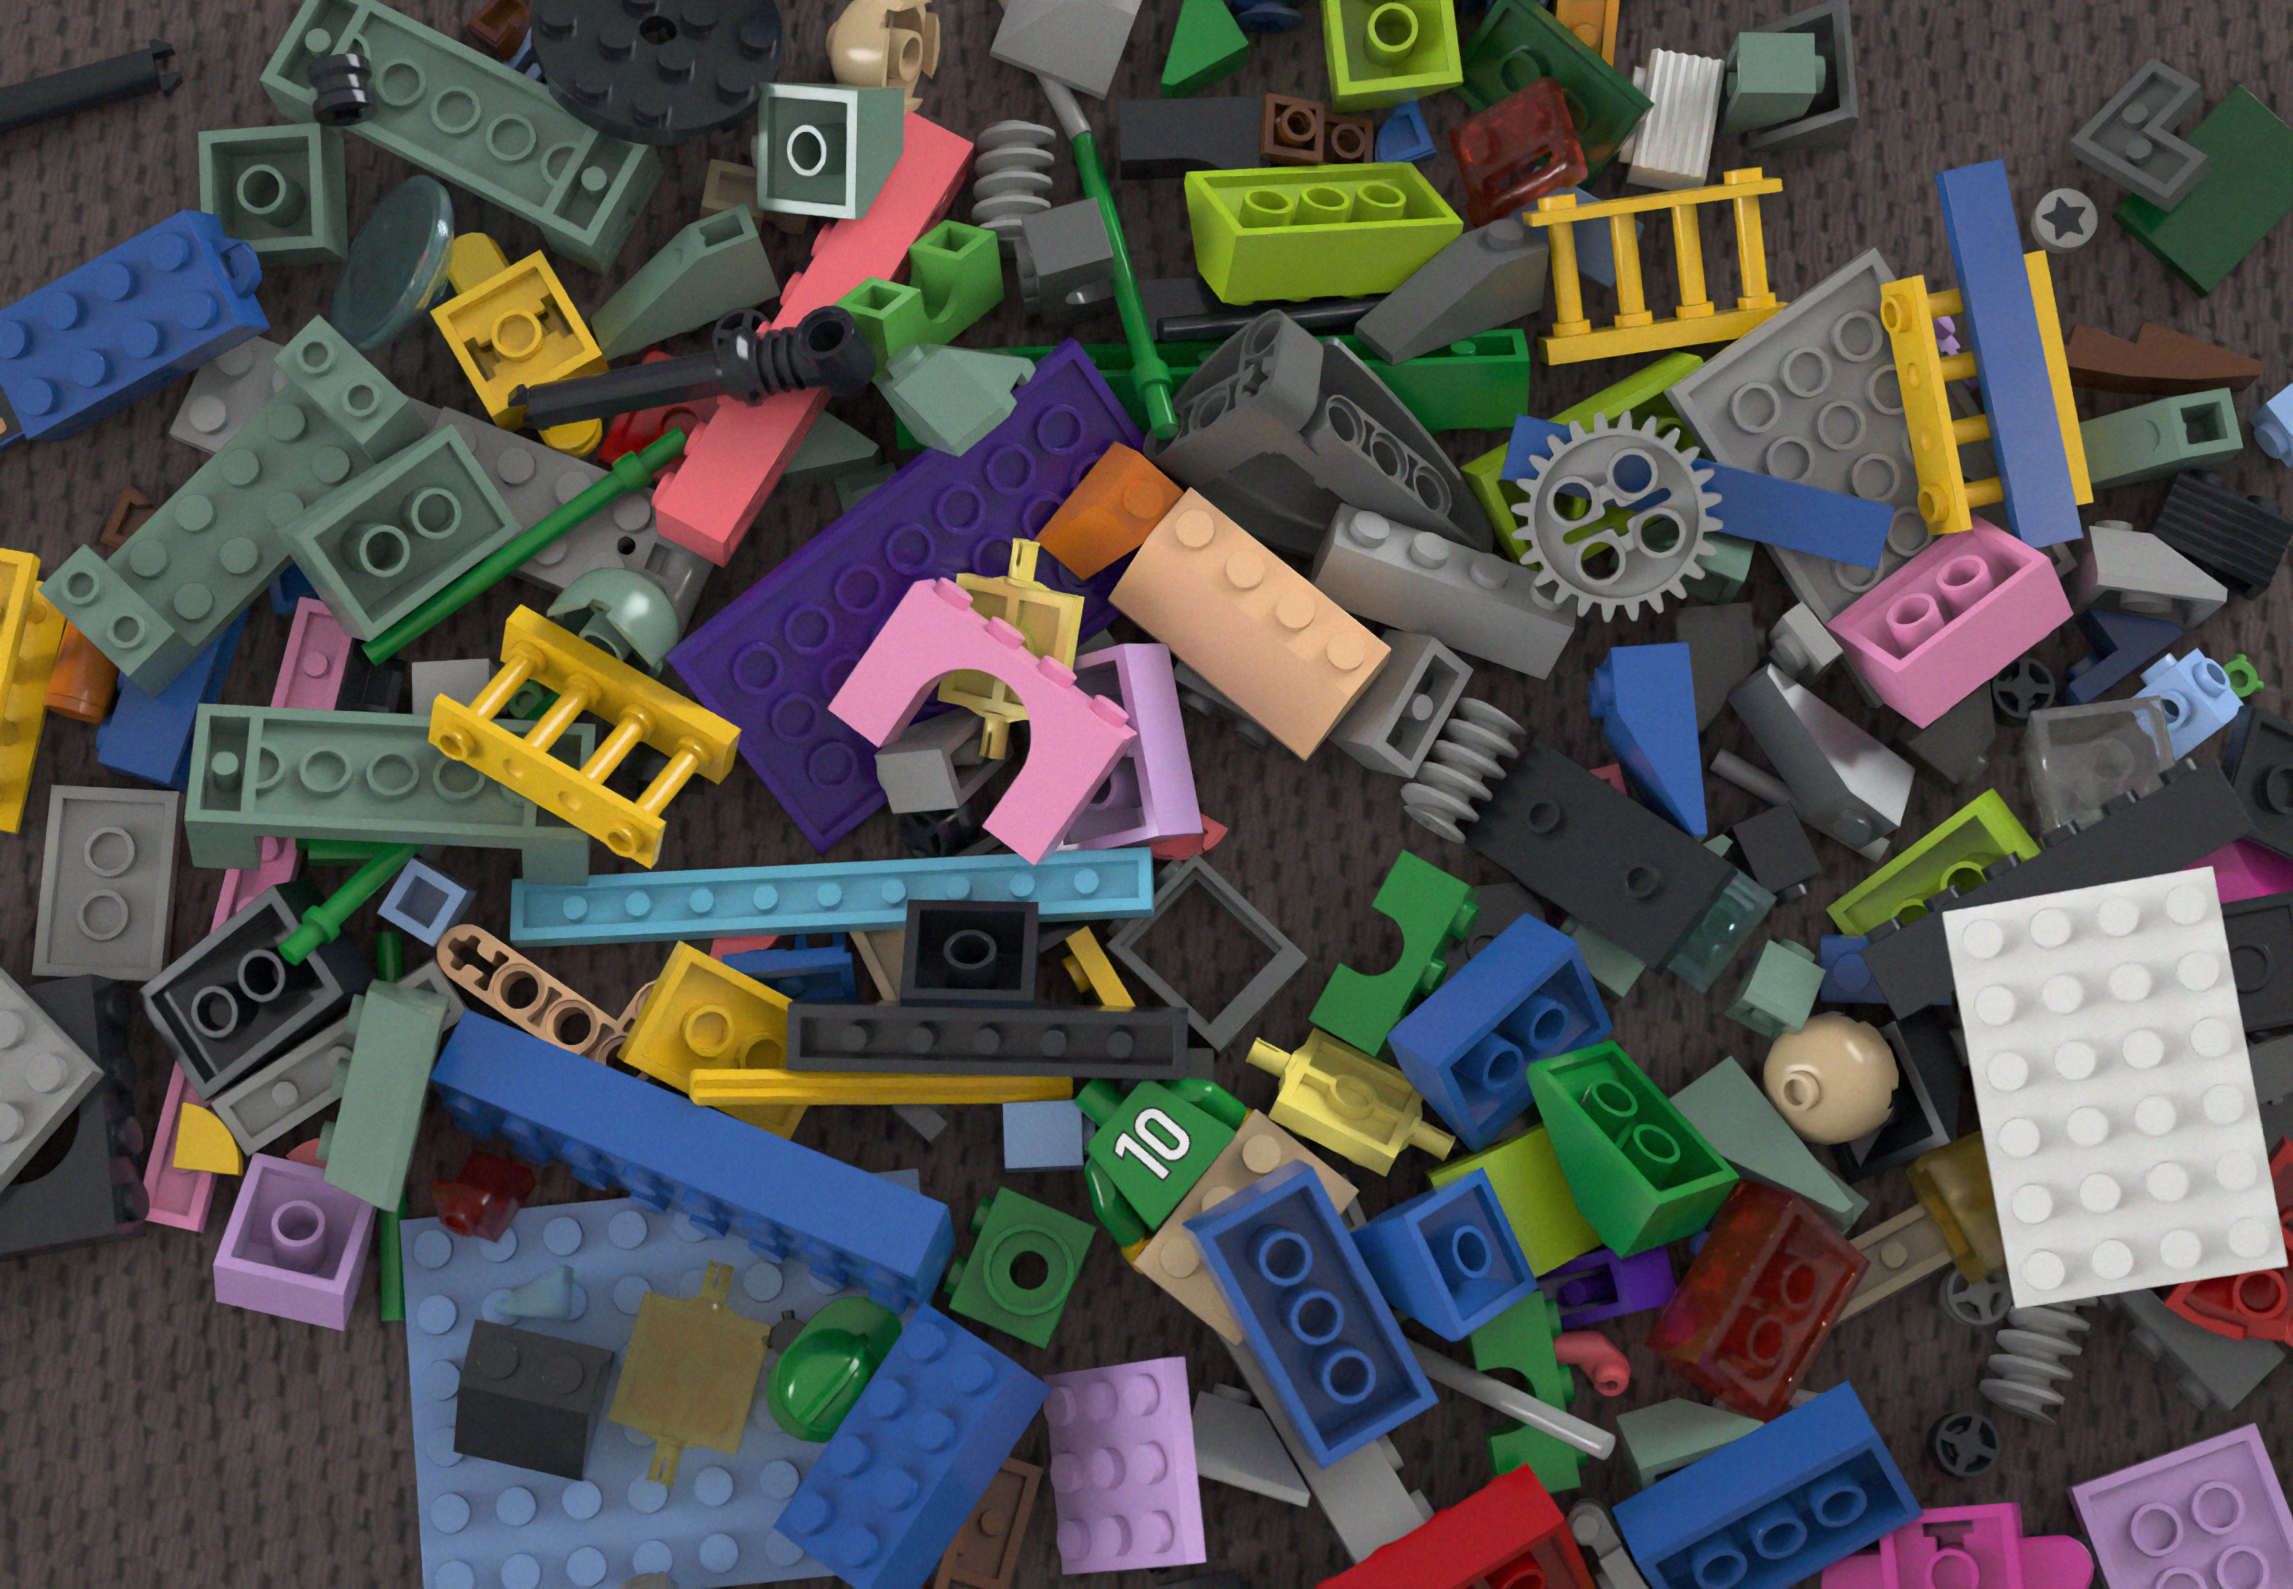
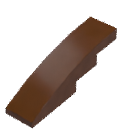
M2146 321L2138 327L2128 341L2076 323L2063 339L2071 386L2111 393L2182 396L2228 387L2230 392L2245 391L2261 374L2264 362Z

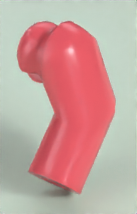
M1596 1330L1562 1332V1337L1552 1339L1557 1364H1576L1594 1383V1388L1599 1394L1606 1397H1614L1622 1394L1628 1387L1631 1373L1628 1360L1602 1332Z

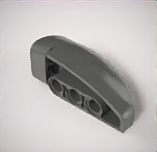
M1279 309L1267 311L1245 325L1212 353L1171 399L1179 431L1175 436L1168 439H1158L1154 436L1151 427L1143 444L1144 456L1183 485L1186 491L1191 487L1258 542L1286 553L1314 560L1340 503H1344L1364 511L1375 512L1386 519L1420 531L1437 534L1443 539L1468 548L1492 554L1493 528L1487 513L1461 474L1410 410L1339 339L1328 337L1319 342Z

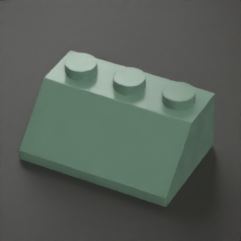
M373 979L366 996L354 994L345 1030L346 1033L357 1035L352 1059L339 1058L331 1089V1096L342 1098L337 1123L325 1120L316 1154V1159L328 1161L323 1181L383 1210L397 1212L407 1185L431 1083L430 1076L434 1070L451 996Z

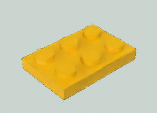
M679 940L621 1046L617 1057L689 1094L688 1082L690 1073L695 1069H786L788 1003L793 1000ZM808 1105L713 1107L747 1124L790 1140Z

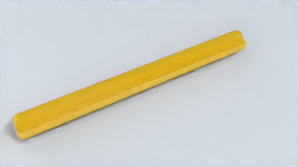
M695 1069L690 1073L688 1092L689 1099L698 1106L993 1104L1071 1100L1073 1077L795 1071L786 1069Z

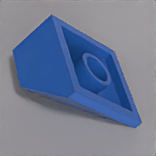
M1483 1167L1467 1172L1392 1207L1349 1233L1384 1300L1450 1342L1462 1339L1539 1288Z

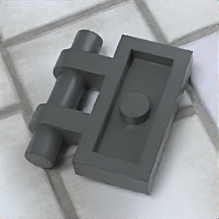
M1595 1496L1579 1498L1572 1506L1567 1524L1575 1542L1581 1545H1592L1599 1556L1600 1566L1598 1568L1600 1573L1596 1575V1578L1601 1588L1653 1589L1637 1565L1622 1530L1608 1506Z

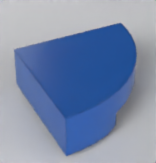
M1417 101L1400 103L1393 109L1379 130L1378 139L1375 142L1376 146L1374 147V163L1411 162L1413 165H1417L1434 159L1436 149Z

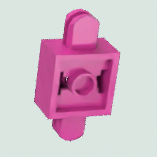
M2020 1503L1922 1509L1923 1516L1879 1539L1880 1549L1857 1550L1825 1567L1822 1572L1821 1588L2088 1589L2093 1579L2094 1564L2090 1552L2082 1542L2070 1536L2054 1535L2024 1538Z

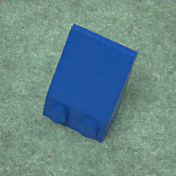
M1689 642L1610 648L1601 667L1595 668L1594 681H1588L1587 684L1590 718H1601L1604 740L1648 810L1700 843L1708 832Z

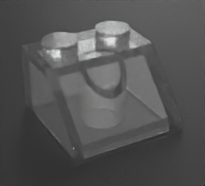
M2160 695L2030 712L2023 740V749L2041 836L2074 819L2079 828L2083 830L2104 818L2098 806L2133 787L2138 796L2142 798L2164 786L2157 774L2176 764Z

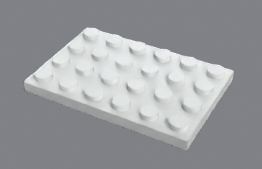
M2213 866L1941 912L2014 1307L2017 1309L2288 1266Z

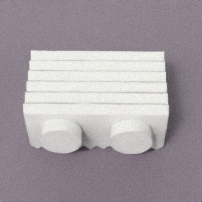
M1657 48L1652 49L1646 68H1634L1631 84L1655 103V105L1619 152L1618 162L1629 163L1626 183L1670 191L1703 187L1707 176L1725 68L1723 60H1712L1709 57L1700 58L1697 55L1688 56L1685 53L1676 54L1671 50L1664 52Z

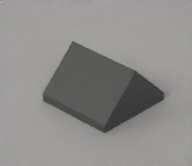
M1832 0L1746 31L1756 33H1815V56H1823L1825 60L1823 92L1814 96L1804 116L1747 131L1749 151L1775 152L1844 148L1859 119L1849 0Z

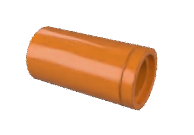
M69 620L67 621L42 707L69 718L101 725L108 715L120 669Z

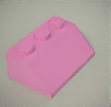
M1975 513L1970 515L1973 529L1943 535L1825 624L1828 633L1882 700L1922 729L1946 714L1951 707L1984 682L1996 676L2001 669L2034 644L2046 638L2051 631L2074 615L2050 558Z

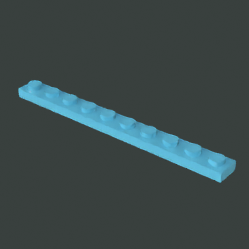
M1151 847L1054 852L1049 859L1035 866L1019 854L606 874L589 875L588 886L523 883V879H512L510 941L516 948L905 929L908 899L1039 902V922L1154 917L1153 854Z

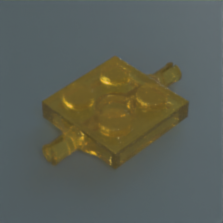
M708 1260V1267L699 1298L673 1299L647 1291L644 1292L608 1421L638 1428L653 1440L658 1441L649 1474L646 1477L648 1481L659 1483L667 1458L660 1484L674 1487L673 1483L683 1448L707 1447L733 1455L739 1454L774 1326L743 1318L729 1307L724 1306L736 1267L723 1264L715 1288L721 1263Z

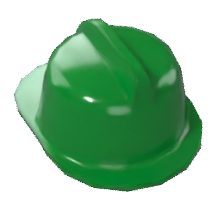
M847 1296L829 1302L810 1319L786 1350L779 1356L768 1375L766 1399L771 1416L784 1432L807 1442L824 1443L832 1439L903 1332L901 1323L892 1311L875 1304L868 1297Z

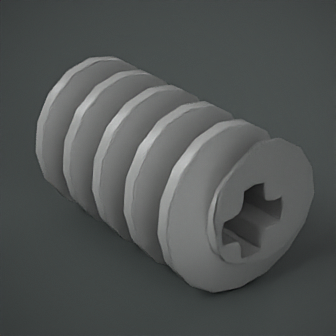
M1008 120L986 125L985 131L981 132L976 139V147L981 156L977 158L974 169L980 179L973 186V195L979 203L973 207L971 218L978 228L996 232L999 258L1017 259L1013 242L1023 239L1021 217L1051 209L1049 201L1034 197V193L1048 191L1052 188V179L1046 175L1036 173V169L1051 167L1054 164V156L1047 151L1037 149V146L1053 143L1056 139V133L1046 126L1019 120Z
M1460 698L1454 705L1455 713L1459 719H1447L1444 722L1441 732L1447 741L1434 740L1428 751V755L1434 763L1423 761L1415 774L1421 784L1406 783L1401 789V796L1408 805L1403 806V808L1414 820L1441 837L1460 844L1465 842L1466 837L1454 824L1457 818L1470 822L1478 821L1480 817L1468 803L1471 797L1485 801L1492 799V793L1481 780L1484 776L1503 780L1507 774L1494 759L1497 755L1517 759L1520 753L1509 741L1508 737L1511 733L1520 736L1527 735L1524 729L1510 717L1491 705L1473 698Z
M2093 1296L2017 1309L2014 1305H2010L2004 1317L2019 1330H2000L1996 1337V1342L2010 1354L1990 1355L1987 1364L2002 1379L1981 1380L1979 1391L1995 1405L2011 1413L2033 1421L2056 1425L2055 1421L2041 1411L2042 1405H2063L2065 1398L2049 1386L2051 1380L2072 1379L2074 1373L2062 1365L2058 1359L2060 1355H2080L2082 1348L2066 1335L2068 1330H2089L2090 1323L2078 1315L2075 1309L2076 1306H2097L2099 1299Z

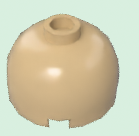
M853 0L843 11L838 21L831 26L826 39V52L830 58L837 84L905 88L904 117L909 110L912 112L917 110L924 99L911 97L920 72L923 70L929 77H933L940 49V23L936 13L926 12L924 5L931 2V0Z
M1830 1011L1808 1017L1802 1030L1797 1034L1783 1033L1774 1041L1764 1064L1763 1090L1766 1099L1798 1137L1805 1141L1823 1145L1855 1140L1873 1132L1888 1119L1893 1109L1887 1110L1891 1102V1092L1898 1088L1899 1073L1889 1045L1876 1028L1865 1021L1857 1023L1849 1017L1841 1016L1845 1014L1842 1012Z

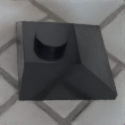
M1934 1007L1907 1016L1899 1021L1896 1020L1877 1029L1892 1050L1899 1073L1898 1088L1891 1092V1102L1887 1110L1893 1109L1884 1123L1870 1134L1861 1138L1830 1145L1848 1186L1957 1140L1961 1064Z

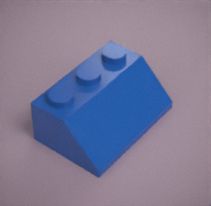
M1524 912L1388 1033L1386 1037L1406 1079L1466 1147L1477 1154L1535 1101L1525 1075V1071L1531 1063L1596 1045L1614 1028L1577 941Z

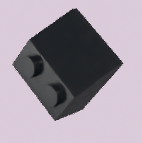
M908 899L900 986V1007L1034 1010L1037 1004L1039 972V902Z
M475 1319L458 1386L453 1452L584 1482L616 1352Z

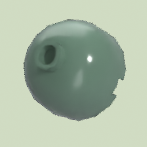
M599 567L586 572L564 589L547 611V617L554 615L555 624L657 682L670 665L664 655L676 647L678 643L680 626L672 603L666 596L665 588L655 577L641 571L634 572L625 568Z

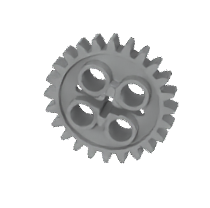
M1629 410L1623 411L1617 428H1609L1607 419L1602 411L1596 412L1594 431L1589 433L1585 431L1576 419L1570 421L1572 441L1566 444L1559 437L1553 434L1549 435L1547 441L1554 456L1551 459H1547L1541 455L1531 454L1528 460L1540 472L1538 478L1520 477L1516 482L1521 489L1530 493L1531 497L1530 501L1511 505L1512 512L1528 517V525L1513 531L1512 538L1531 540L1533 548L1528 550L1519 560L1521 564L1541 562L1544 568L1534 581L1537 587L1553 579L1560 584L1554 598V603L1557 605L1563 602L1571 593L1578 596V616L1583 617L1592 603L1595 602L1601 604L1604 622H1610L1616 605H1625L1630 619L1637 621L1640 602L1648 600L1652 608L1656 612L1661 613L1664 611L1662 592L1666 589L1681 599L1687 596L1684 584L1680 579L1684 573L1694 578H1704V570L1694 560L1696 555H1716L1718 548L1703 539V535L1707 531L1722 529L1723 521L1706 516L1705 508L1721 502L1722 495L1713 492L1703 493L1701 485L1707 482L1715 472L1713 468L1694 471L1690 466L1700 452V448L1697 445L1681 453L1674 448L1681 431L1677 427L1671 430L1663 439L1655 436V416L1651 415L1641 430L1633 429ZM1639 455L1650 464L1652 477L1646 487L1641 490L1630 491L1618 484L1615 479L1614 470L1617 461L1623 456ZM1571 482L1579 483L1586 487L1592 498V506L1589 513L1576 519L1568 518L1561 514L1555 502L1558 489L1564 484ZM1661 488H1667L1671 492L1669 499L1629 517L1627 521L1629 530L1627 532L1619 533L1618 529L1611 525L1573 544L1564 542L1563 537L1567 532L1604 516L1607 512L1605 503L1607 500L1615 499L1620 507H1624ZM1656 514H1665L1673 518L1678 524L1680 531L1676 543L1662 550L1649 546L1643 539L1641 532L1645 520ZM1606 542L1616 549L1619 554L1620 563L1614 573L1609 576L1599 577L1588 572L1582 558L1585 548L1590 544Z

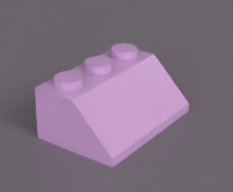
M1120 644L1075 657L1072 672L1076 675L1077 679L1073 685L1092 699L1097 694L1102 695L1121 707L1129 716L1125 724L1136 731L1138 735L1055 852L1138 848L1203 833L1168 644Z

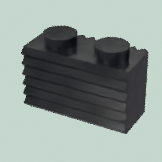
M2180 469L2167 481L2144 533L2156 536L2232 593L2254 601L2268 589L2272 582L2277 566L2281 562L2282 555L2291 539L2293 521L2283 517V508L2268 498L2250 495L2247 499H2244L2225 490L2224 480L2209 471L2190 469L2189 473Z

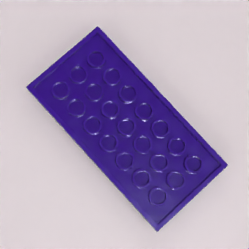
M1068 337L1035 363L1036 371L1029 383L1019 386L1015 382L1010 393L1017 401V404L1010 416L962 456L957 457L931 447L927 448L664 655L705 709L742 729L737 750L820 855L888 801L886 791L878 780L877 763L874 757L884 746L878 748L827 708L914 582L934 579L938 582L943 577L956 584L957 573H971L990 578L1008 576L1013 538L1035 541V537L1114 441L1144 456V436L1077 340ZM1153 464V465H1154L1158 470H1160L1166 477H1168L1175 485H1177L1176 482L1174 481V479H1173L1171 476H1169L1167 473H1165L1163 470H1161L1159 467H1157L1155 464ZM1041 545L1039 546L1034 580L1042 583L1050 590L1085 597L1077 645L1101 628H1105L1122 614L1108 602V598L1142 545L1084 581L1073 574ZM939 682L907 727L962 706L937 700Z

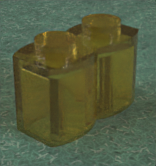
M1977 1130L1921 1155L1906 1172L1919 1203L1929 1218L1939 1228L1946 1249L1960 1273L1973 1286L2007 1270L1982 1130Z

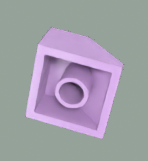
M254 1152L213 1264L216 1301L344 1331L363 1277L378 1207L323 1181L326 1170L324 1168Z

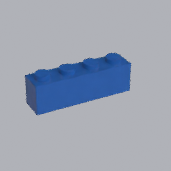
M253 602L156 698H153L120 670L117 682V689L121 692L113 716L108 715L105 717L96 737V751L100 752L97 758L98 763L113 773L185 794L189 783L198 703L217 704Z

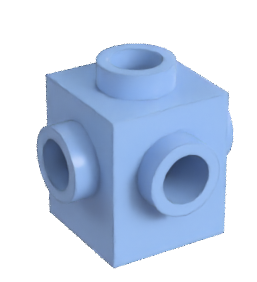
M2198 648L2179 662L2171 653L2160 659L2139 676L2147 686L2128 701L2137 711V718L2142 728L2151 737L2160 740L2177 761L2237 715L2239 706L2244 705L2230 688L2229 678L2222 667L2212 659L2205 658Z

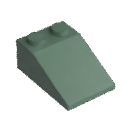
M447 423L325 494L274 532L346 636L370 642L512 538L522 528L453 424Z

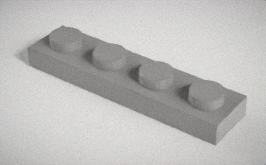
M434 957L393 983L451 996L443 1031L459 1022L465 1009H468L450 980L440 969ZM349 1012L212 1099L210 1104L247 1157L339 1098L331 1096L337 1064L340 1057L352 1059L357 1037L355 1034L345 1032Z

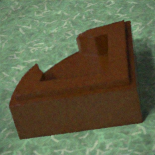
M491 0L465 27L479 43L509 62L525 40L529 29L530 14L523 0Z
M125 484L100 542L107 547L118 550L156 512L149 500L139 491Z

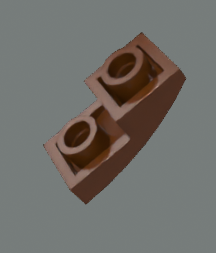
M1266 93L1262 97L1260 157L1283 167L1372 163L1374 120L1325 112V102Z

